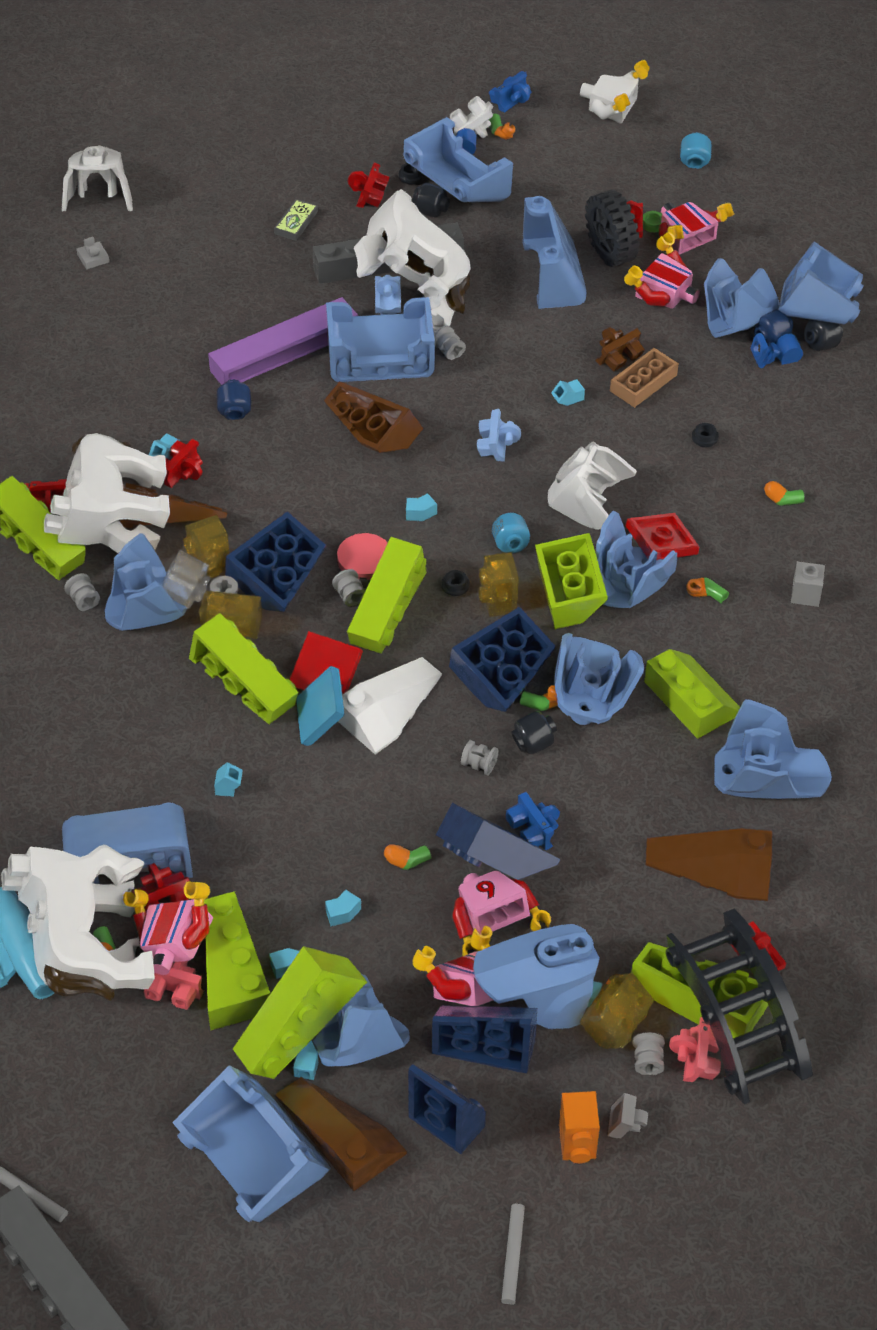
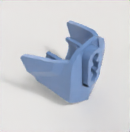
M718 258L708 272L707 279L704 282L708 327L715 338L737 331L748 330L759 323L763 315L779 308L777 294L764 269L759 268L743 285L724 259Z
M612 511L603 523L595 552L608 600L602 605L616 608H631L665 585L669 577L676 570L677 552L672 550L663 560H656L657 552L653 550L648 559L640 547L632 546V535H626L619 513Z
M143 533L138 534L125 544L119 554L114 557L112 589L105 608L106 622L112 627L124 631L168 623L184 615L189 605L182 584L168 577L151 543Z
M361 974L367 983L326 1024L313 1040L321 1063L325 1066H348L361 1063L403 1048L410 1039L409 1030L405 1025L389 1016L383 1004L379 1003L366 975Z

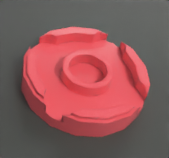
M369 533L350 536L339 545L337 551L338 566L342 571L354 569L358 573L359 580L360 578L371 580L388 543L378 535Z

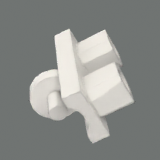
M476 96L468 103V108L472 113L466 116L461 109H457L450 114V119L455 122L454 135L463 128L472 129L481 138H485L488 135L486 128L491 125L489 119L493 117L491 111L493 106L489 101L485 103L480 97Z

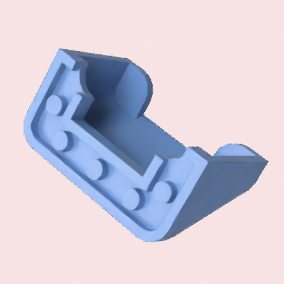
M448 117L404 140L403 156L405 161L462 202H501L510 196L513 163L504 157L487 166L462 148L463 138L460 136L456 138L452 130L455 127V122Z
M542 196L525 198L523 246L524 250H529V248L535 250L539 257L538 308L576 306L584 303L586 300V286L573 238L548 199Z
M813 242L786 278L778 310L791 317L843 325L848 321L853 323L860 310L858 309L859 303L856 300L850 301V298L852 296L855 298L864 286L861 284L863 274L816 242Z
M429 297L410 299L404 305V314L353 316L352 308L344 302L326 303L330 372L334 381L429 377L434 372L435 339Z
M168 802L162 805L85 816L76 815L70 817L62 825L64 852L82 857L88 855L101 845H107L122 855L144 861L142 868H148L149 864L155 863L156 866H160V870L169 866L170 870L175 873L181 871L184 877H193L184 811L181 806ZM98 876L95 878L93 883L99 884Z
M230 1065L172 1122L180 1131L177 1135L180 1141L189 1149L196 1147L204 1151L238 1193L236 1197L238 1203L236 1210L248 1222L252 1220L261 1222L322 1179L330 1170V1166L267 1090L252 1076Z

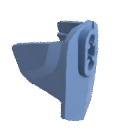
M570 633L562 635L555 670V691L558 707L580 725H587L591 722L600 724L610 720L614 713L624 707L644 671L642 657L636 651L629 650L620 660L619 651L607 644L586 638L572 637L573 634ZM582 706H586L584 711L581 709Z
M752 700L743 701L728 733L726 744L714 758V785L722 793L733 796L774 799L821 797L828 789L832 778L828 763L819 750L795 747L787 718L775 708Z
M567 924L533 931L478 951L474 959L473 970L475 979L480 987L497 1003L524 999L528 1008H538V1025L548 1029H563L580 1025L593 992V978L600 957L593 946V939L587 934L586 930L575 924Z

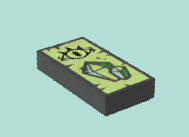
M295 199L274 227V234L297 241L317 214L318 205Z

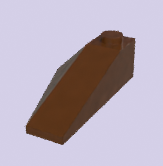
M340 381L324 400L361 445L379 453L408 449L424 429L410 409Z
M122 481L123 491L148 497H159L156 489ZM163 494L169 495L170 515L166 523L222 519L227 517V509L193 500L187 503L180 496ZM119 520L123 527L133 528L134 524L151 525L150 523L138 520Z
M300 1077L275 1094L277 1100L353 1191L407 1154L404 1147L386 1127L303 1077Z

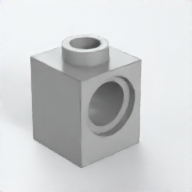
M797 561L791 603L819 607L825 565Z

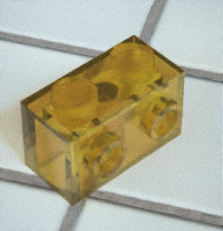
M214 515L186 525L187 537L183 539V542L189 554L188 557H185L189 571L191 573L195 572L199 580L208 577L214 578L220 573L225 572L226 556L229 554L228 533L218 516Z
M512 552L484 556L483 568H479L480 582L483 585L478 588L480 602L486 603L489 617L507 615L517 608L519 577Z
M214 591L204 592L199 611L201 626L221 613L226 619L234 622L244 638H258L262 621L261 597Z
M633 973L611 975L580 1020V1023L601 1048H623L630 1042L633 1032L639 1023L646 1018L647 1011L655 1000Z

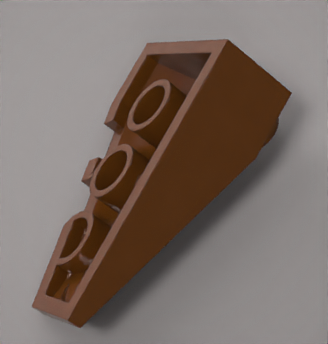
M739 828L647 838L646 866L679 878L691 879L699 882L701 886L706 888L713 887L726 892L728 896L736 899L768 901L772 861V831Z

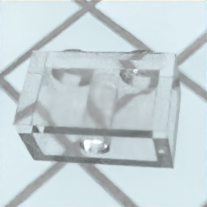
M179 549L166 572L162 586L174 601L190 609L194 600L200 602L207 589L206 585L210 577L206 574L209 565Z

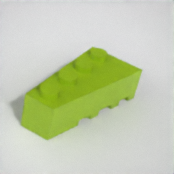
M12 475L0 483V528L2 529L0 533L7 539L11 536L15 538L20 550L26 554L32 552L34 561L56 579L60 580L84 563L85 546L58 543L57 534L44 532V519L46 514H50L47 506L42 501H37L31 495L29 488Z
M390 537L347 630L350 644L378 653H382L385 646L391 644L395 628L402 620L405 610L427 573L426 558H424L422 546Z
M219 613L194 631L189 659L195 664L199 661L202 662L207 668L205 672L212 678L219 676L223 681L225 689L231 694L237 695L240 693L242 695V702L268 724H271L295 705L298 691L293 682L285 679L277 671L275 664L271 660L265 659L258 652L256 645L240 634L233 621L226 619Z
M235 891L204 900V904L208 906V912L213 916L209 926V934L205 937L210 1031L254 1018L271 994Z
M648 942L633 962L628 987L699 1025L700 1018L702 1017L700 1012L701 1006L684 977L676 967H672L666 957L667 948ZM705 960V962L695 961L700 970L718 964L709 960ZM741 970L708 982L718 1003L758 987L756 979L749 978V973ZM761 1000L724 1015L732 1037L735 1038L752 1031L768 1007V1003Z
M303 946L233 1047L234 1052L250 1074L274 1079L367 983L366 979L348 958Z

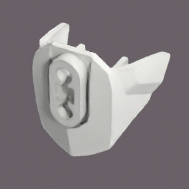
M98 145L87 147L85 150L77 152L69 158L68 170L63 178L62 211H66L68 201L74 196L77 178L79 196L84 197L85 191H87V178L91 173L101 174L108 183V197L117 194V176L120 179L128 211L133 210L132 196L124 174L121 152Z
M591 442L585 448L580 447L558 471L555 481L548 490L549 506L582 525L597 530L601 529L609 516L602 507L607 499L601 494L607 487H611L621 480L634 477L637 471L608 447L599 446L595 442Z

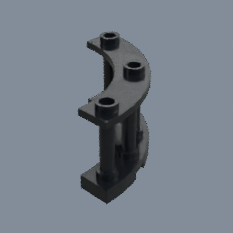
M734 908L723 913L725 926H723L722 931L683 946L673 933L667 934L668 948L666 949V957L670 965L678 969L690 986L701 1006L700 1012L704 1022L710 1025L723 1061L726 1073L724 1083L728 1092L731 1095L735 1094L745 1105L750 1102L748 1084L784 1069L792 1070L801 1080L812 1077L813 1072L806 1040L804 1037L798 1038L794 1021L799 1018L786 985L766 948L759 950L751 938L756 934L752 927ZM725 943L732 944L740 954L704 970H700L692 958L694 955ZM744 967L750 969L758 982V987L718 1003L708 982ZM761 1000L767 1002L773 1016L772 1023L733 1038L724 1015ZM778 1035L783 1049L781 1057L744 1072L738 1051Z

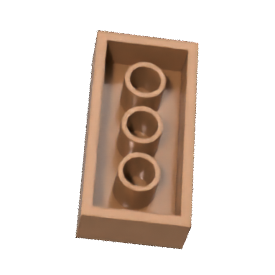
M653 348L611 379L610 392L635 408L677 376L679 363Z

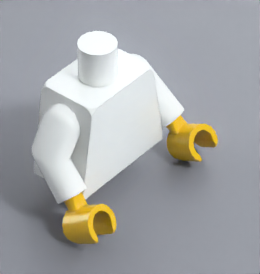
M645 60L639 61L634 66L635 71H631L624 76L601 75L595 85L583 83L580 96L590 99L589 111L594 112L603 120L609 118L622 123L637 99L639 78L645 79L648 76L650 67Z

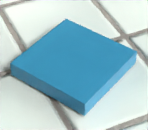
M330 666L297 696L300 739L303 745H312L345 715L338 668Z

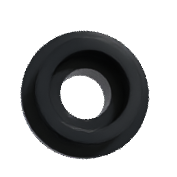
M405 163L399 170V179L406 184H415L421 181L422 173L411 164Z
M710 423L698 424L692 432V440L698 446L711 447L718 442V432L715 426Z
M451 570L442 579V589L448 595L461 596L469 590V579L460 570Z

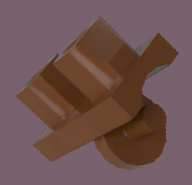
M611 327L606 328L602 332L603 339L599 342L601 347H603L601 350L602 355L595 361L600 366L606 363L615 372L627 362L621 353L625 352L632 361L637 359L645 351L638 340L642 333L636 328L624 335L622 330L616 331Z

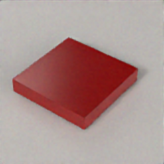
M676 513L627 519L626 528L648 559L653 550L657 552L656 560L664 559L672 550L677 552V557L698 554L699 545Z
M308 631L290 680L296 689L304 691L325 670L333 666L339 669L343 695L349 690L363 650Z

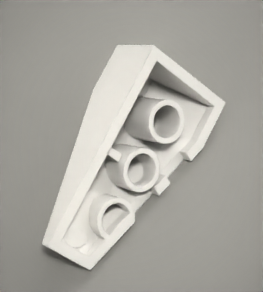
M421 657L359 683L342 695L345 715L338 722L376 755L399 737L408 720L414 716L416 709L423 699H426L442 676V673Z

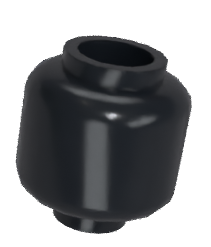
M428 182L418 186L412 198V202L417 206L421 214L433 218L438 217L442 212H446L450 205L447 191L440 186Z
M809 320L804 332L805 341L815 351H823L838 346L843 336L841 324Z
M534 711L516 720L511 734L521 752L526 750L529 754H535L554 743L553 733L557 731V728L550 715L544 717L541 712Z

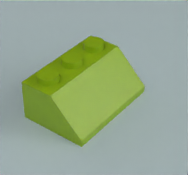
M590 533L535 545L538 566L554 628L559 629L583 623L608 600Z
M669 649L647 661L644 682L697 739L736 717L740 709L739 705L691 655Z

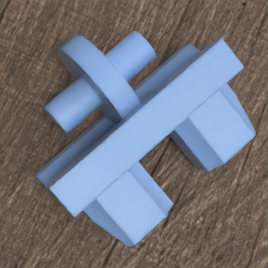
M375 276V313H380L381 315L401 313L400 276Z
M500 409L492 410L491 419L479 421V432L483 439L477 440V449L481 457L494 455L496 461H505L506 445H512V443L520 440L521 429L512 421L504 423L500 419Z

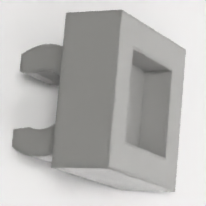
M94 237L84 239V246L76 248L77 255L86 270L109 263L107 252L100 241L95 243Z
M624 1093L611 1106L608 1136L621 1139L628 1131L640 1132L641 1125H647L648 1112L635 1109L636 1096Z

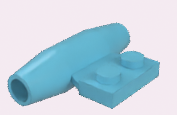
M0 887V988L7 985L10 978L17 972L35 998L44 999L50 997L54 992L40 978L35 964L33 933H28L27 928L28 916L31 913L26 905L18 900V895L15 891L2 890V887Z

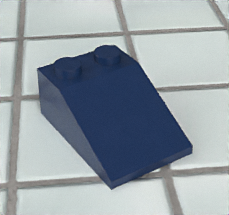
M413 1064L408 1069L409 1118L459 1154H462L485 1127L486 1111L475 1099H468L460 1094L451 1082L447 1080L442 1081L435 1075Z

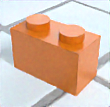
M596 1091L562 1093L559 1129L563 1160H571L573 1163L580 1164L586 1163L590 1159H596L600 1130Z

